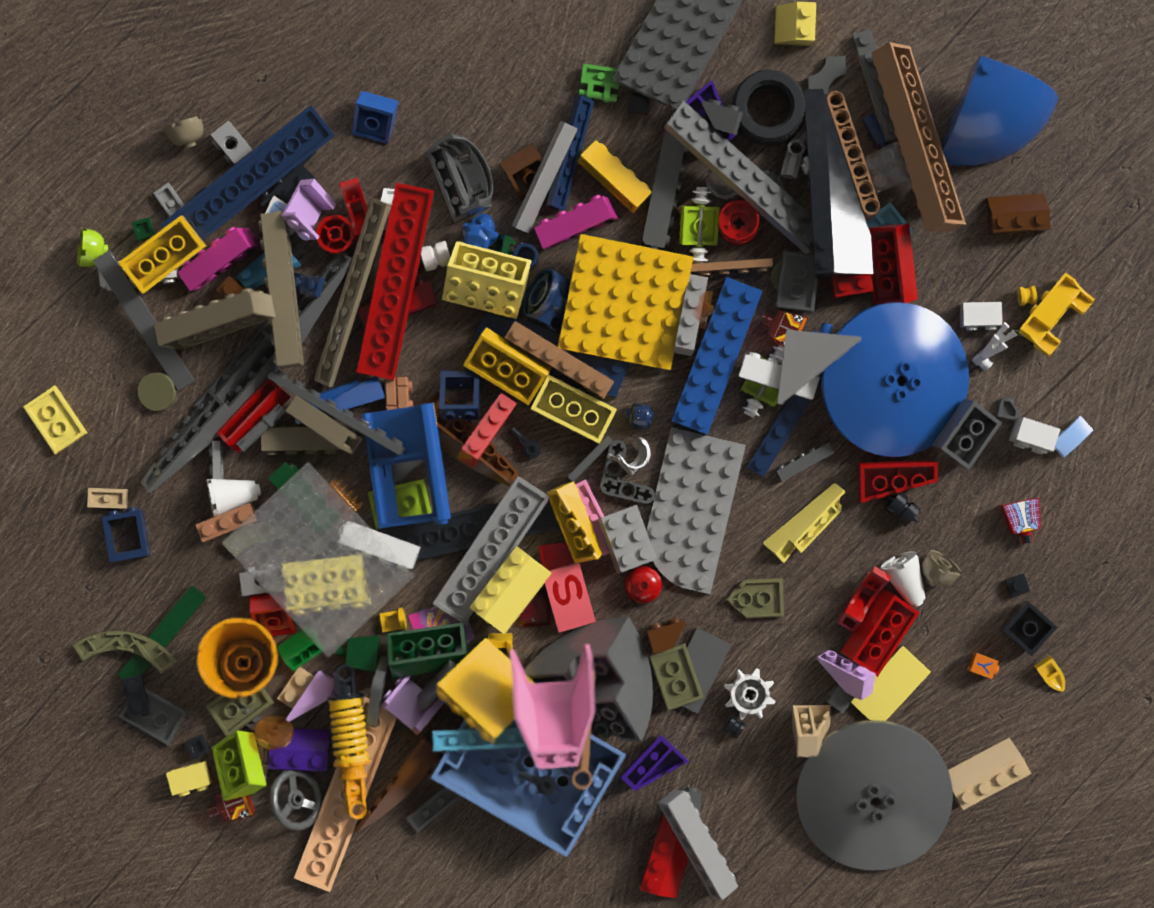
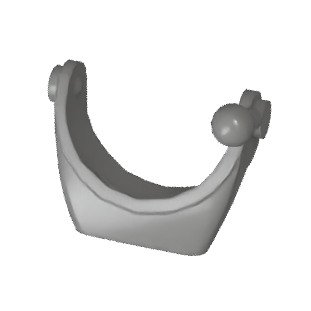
M638 437L639 453L632 463L627 464L620 454L613 456L609 453L607 454V459L616 460L628 474L634 475V472L649 463L651 456L650 448L643 437Z

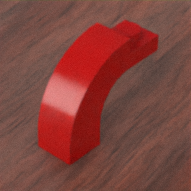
M355 178L340 182L339 184L357 244L368 207L359 179Z
M874 566L855 589L837 623L854 633L862 623L872 602L889 582L891 576Z

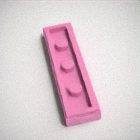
M585 479L575 484V486L579 490L582 503L586 507V513L600 542L603 552L602 556L609 554L597 521V519L604 517Z

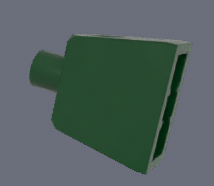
M381 635L348 638L347 646L336 645V656L346 657V665L376 673L379 664Z

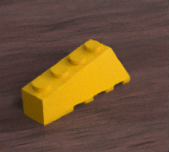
M575 483L562 484L546 492L550 496V504L574 562L580 563L600 558L603 553L601 545L595 535L593 525L589 520L586 507L582 503Z

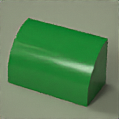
M309 625L277 646L283 661L292 671H295L325 650Z

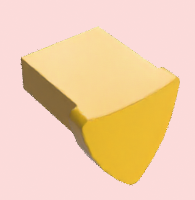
M403 608L379 614L382 633L400 629L406 631L407 623Z
M489 633L488 640L496 648H507V655L510 656V650H513L512 633Z

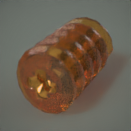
M342 478L334 479L321 492L325 493L328 491L326 498L333 497L331 504L338 503L336 509H343L342 516L349 514L346 519L348 520L361 508L363 502L356 503L358 496L351 498L353 491H345L348 485H340L343 480Z

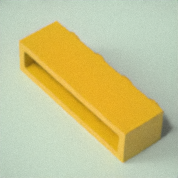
M596 140L581 154L578 163L632 213L652 193L646 183L637 179L632 170L623 166L618 157L610 154L607 147Z

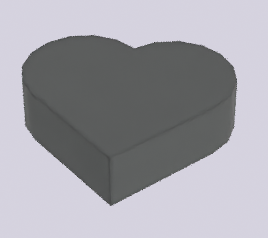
M1003 397L999 400L995 417L1006 420H1015L1019 417L1020 411L1014 406V401L1010 397Z

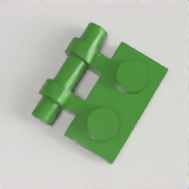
M583 64L581 84L588 85L587 90L580 89L579 95L591 100H603L605 103H609V101L616 102L617 95L610 94V90L619 88V84L613 81L617 69ZM594 86L605 87L604 93L593 91Z

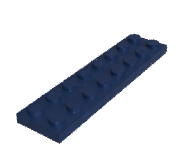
M486 311L474 339L477 342L486 327L505 338L515 321L555 346H558L560 334L519 317L514 319ZM562 349L613 380L614 383L607 395L616 398L630 362ZM551 368L550 372L571 380L570 378Z

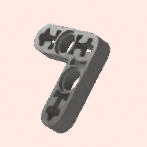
M620 440L613 441L610 444L608 454L611 453L614 456L615 450H612V447L621 444L620 447L623 448V452H619V454L624 459L626 445ZM606 459L600 484L601 491L604 494L644 504L653 501L655 493L652 488L619 480L622 470L621 465L614 459ZM609 463H617L619 470L616 473L609 472ZM612 481V485L617 486V482L621 483L619 495L615 494V489H610L607 492L603 484ZM625 485H630L633 488L632 495H623L622 488ZM636 487H640L639 492L649 490V494L652 495L651 498H647V501H645L643 496L637 495L638 499H634Z
M381 655L373 679L367 726H377L382 691L389 671L388 656Z

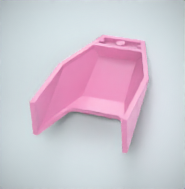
M585 644L575 678L572 681L540 684L529 683L515 651L510 650L515 719L537 768L577 766L595 712L590 645Z

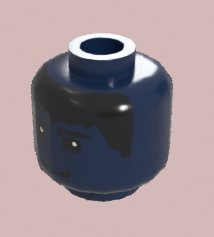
M633 403L631 409L627 408L625 419L629 420L628 424L630 427L644 430L651 426L654 411H651L649 405Z

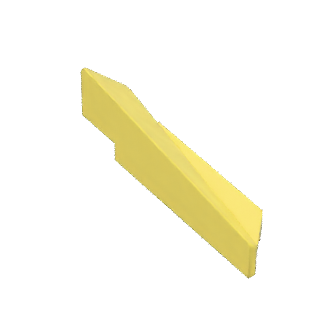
M835 483L832 484L766 539L763 544L783 563H785L795 548L802 553L841 512L842 505L839 502L840 497L845 494V490Z

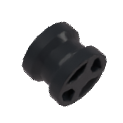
M733 715L723 731L726 733L730 732L732 737L737 739L747 724L744 721L740 722L737 716Z

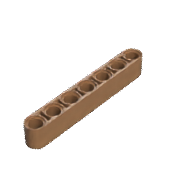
M833 91L828 95L827 103L864 217L868 220L873 219L879 211V201L845 98L842 93ZM830 100H838L839 105L831 104ZM843 117L845 122L839 123L836 118ZM842 135H849L851 140L845 141ZM854 152L857 158L852 159L847 153ZM860 170L863 175L858 177L853 171ZM864 187L868 189L869 193L862 194L859 189ZM870 205L874 207L875 211L868 212L865 206Z

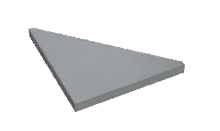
M786 330L777 404L782 405L788 398L797 393L834 361L838 360L849 349L859 343L862 338Z

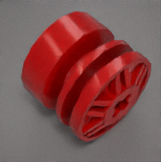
M736 200L726 204L719 215V232L722 238L729 244L741 246L748 244L756 237L759 229L757 210L743 200ZM737 221H740L742 226L740 229H737L736 225L733 224H737Z

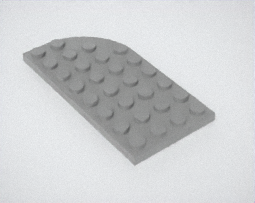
M671 427L646 530L657 558L653 560V563L662 575L675 585L711 594L746 445Z

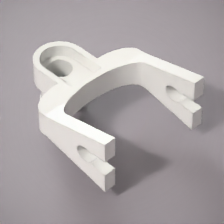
M1004 322L985 348L971 360L976 366L979 365L984 372L993 365V362L988 358L1006 349L1007 346L1004 342L1017 336L1013 330L1007 335L1003 334L1009 328L1006 322Z

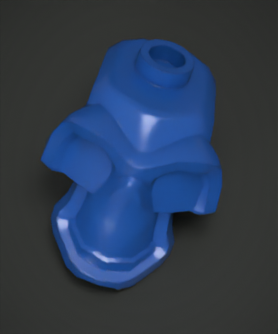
M480 214L472 219L470 223H464L462 227L463 243L488 249L497 240L499 235L497 232H494L495 224L488 214Z

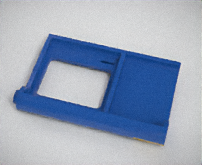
M434 403L362 414V418L370 423L369 426L376 429L378 427L387 433L385 436L390 439L393 437L403 442L402 446L406 448L403 455H398L365 435L379 528L436 521V525L448 523L447 519H451ZM424 460L427 467L433 511L429 514L400 517L397 508L392 465Z

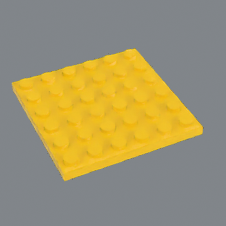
M580 234L557 347L671 370L676 336L694 257Z

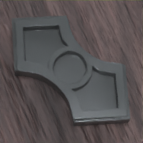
M827 56L823 69L819 73L807 77L808 89L823 88L825 96H827L830 84L835 79L846 76L845 56Z

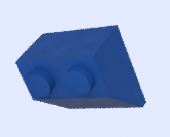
M362 91L356 102L351 134L388 144L396 119L399 101Z

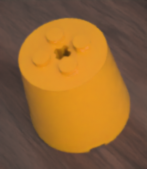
M232 618L216 624L205 634L198 649L197 663L203 680L211 689L228 697H245L264 688L271 680L277 664V649L273 638L264 627L249 619ZM243 660L246 662L249 660V662L247 663L248 666L246 668H241V662Z

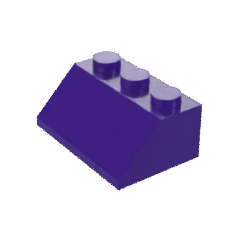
M272 728L268 769L327 771L330 730Z

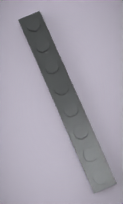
M281 370L277 372L270 371L267 378L398 455H403L406 448L402 446V441L395 437L392 439L385 436L387 433L378 427L376 429L369 426L370 423L363 418L359 420L354 418L353 412L345 408L343 410L337 408L336 402L328 398L325 401L320 398L321 394L313 389L308 391L303 388L305 384L296 379L291 381L287 378L288 374Z

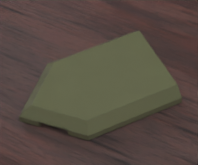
M783 578L743 580L726 600L745 618L784 617Z

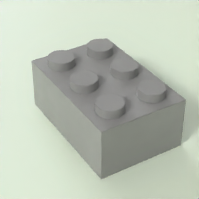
M637 505L597 519L616 573L624 572L657 559Z

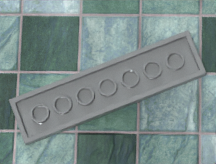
M517 476L433 601V604L455 619L463 622V624H466L474 612L469 607L515 547L519 545L550 496Z

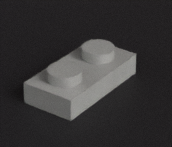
M212 441V445L209 446V455L212 457L213 462L209 467L210 476H213V479H224L223 441Z

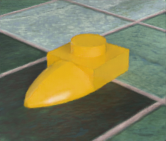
M1051 655L1034 666L1051 688L1061 692L1065 690L1064 675Z

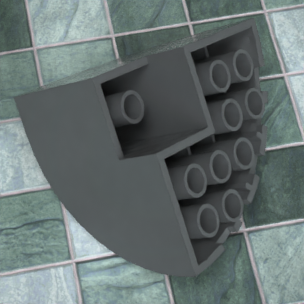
M629 617L596 621L564 635L537 655L524 670V673L535 684L572 681L575 678L585 644H589L592 655V667L595 670V712L591 721V733L596 731L606 738L615 736L620 737V741L642 742L651 716L653 698L652 675L646 649Z

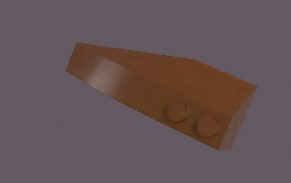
M438 391L427 404L434 403L441 449L458 460L457 457L461 448L476 428L471 423V420H440V392ZM445 397V405H455ZM491 442L473 470L490 479L510 486L519 473L503 455H499L496 452V446Z
M426 735L354 831L358 833L376 822L401 802L422 778L427 779L432 772L430 769L432 764H438L444 756L441 753L442 751H433V740Z

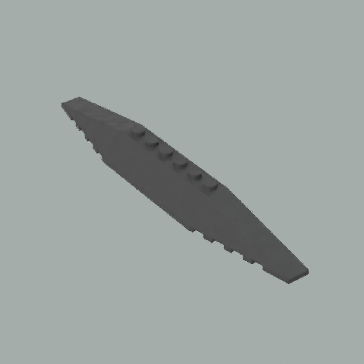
M345 252L340 253L325 267L326 271L321 276L319 274L316 275V277L325 279L320 298L303 294L297 296L302 343L350 268L352 258ZM269 320L265 322L193 405L195 410L190 416L187 415L182 421L184 425L179 433L175 432L172 438L174 440L168 449L164 447L160 453L162 457L157 464L153 463L140 482L149 493L154 491L219 437L217 432L268 379L267 376L270 371L277 372L280 369L273 361L275 345H272L271 342L273 326H270Z

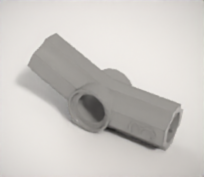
M806 124L802 126L786 148L780 176L795 180L797 178L802 155L807 149ZM791 146H797L800 149V153H793Z

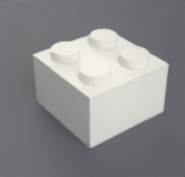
M1022 417L1015 420L1009 441L1014 442L1013 446L1022 449L1029 447L1032 448V452L1043 455L1054 451L1061 429Z

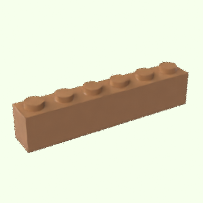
M516 321L505 336L506 340L602 399L606 397L614 383L613 380Z

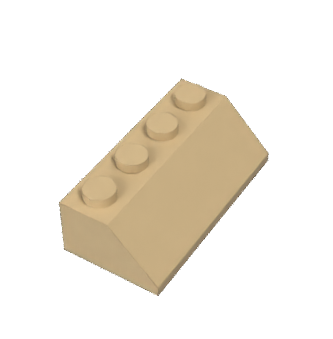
M1009 737L948 769L953 797L962 810L1031 774L1022 755Z

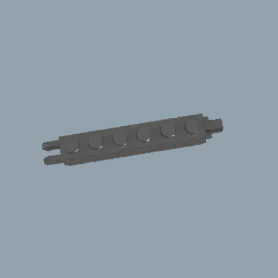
M669 132L663 137L642 239L645 247L664 250V246L669 245L671 235H667L668 227L672 228L674 216H671L672 209L677 207L678 198L675 197L676 190L680 191L682 179L678 178L680 171L684 172L686 161L682 160L683 154L688 153V149Z

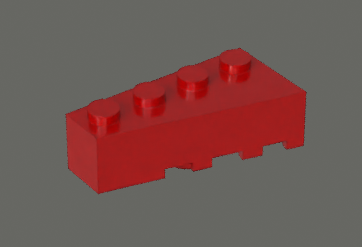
M935 460L857 463L858 501L860 503L938 482V462Z

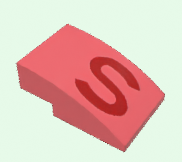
M574 563L549 570L552 574L546 580L545 586L558 632L596 622L580 564Z

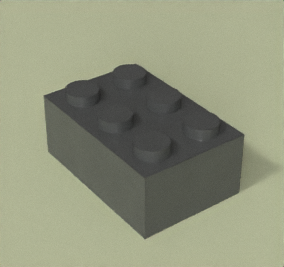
M964 398L932 446L959 467L970 470L1002 422L975 401Z

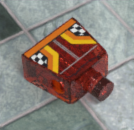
M778 310L774 317L763 313L759 324L769 328L766 337L778 345L785 346L786 330L803 331L808 317Z
M222 792L214 796L216 804L207 807L210 818L221 815L223 822L251 817L257 813L250 795L223 800Z

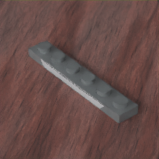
M870 29L852 35V40L885 143L897 140L893 121L889 117L890 111L883 97L884 92L878 81L877 69L872 61L873 56L871 52L877 49L872 31Z

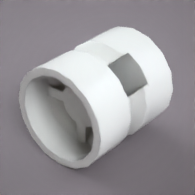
M446 241L435 243L434 248L431 246L422 247L421 256L426 272L435 270L437 265L441 267L448 266L451 257Z

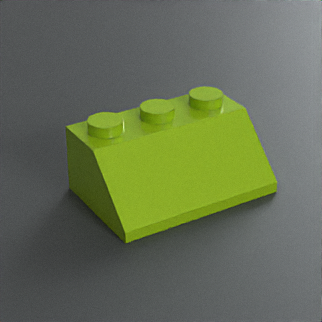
M235 731L212 747L223 800L251 795L266 786L254 733Z

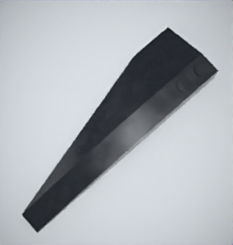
M823 88L804 90L806 105L805 124L814 277L873 275L870 232Z

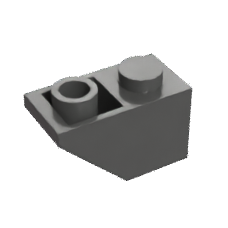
M709 99V102L703 101L702 105L714 128L737 135L743 112L738 111L739 107L728 104L726 108L720 106V101Z

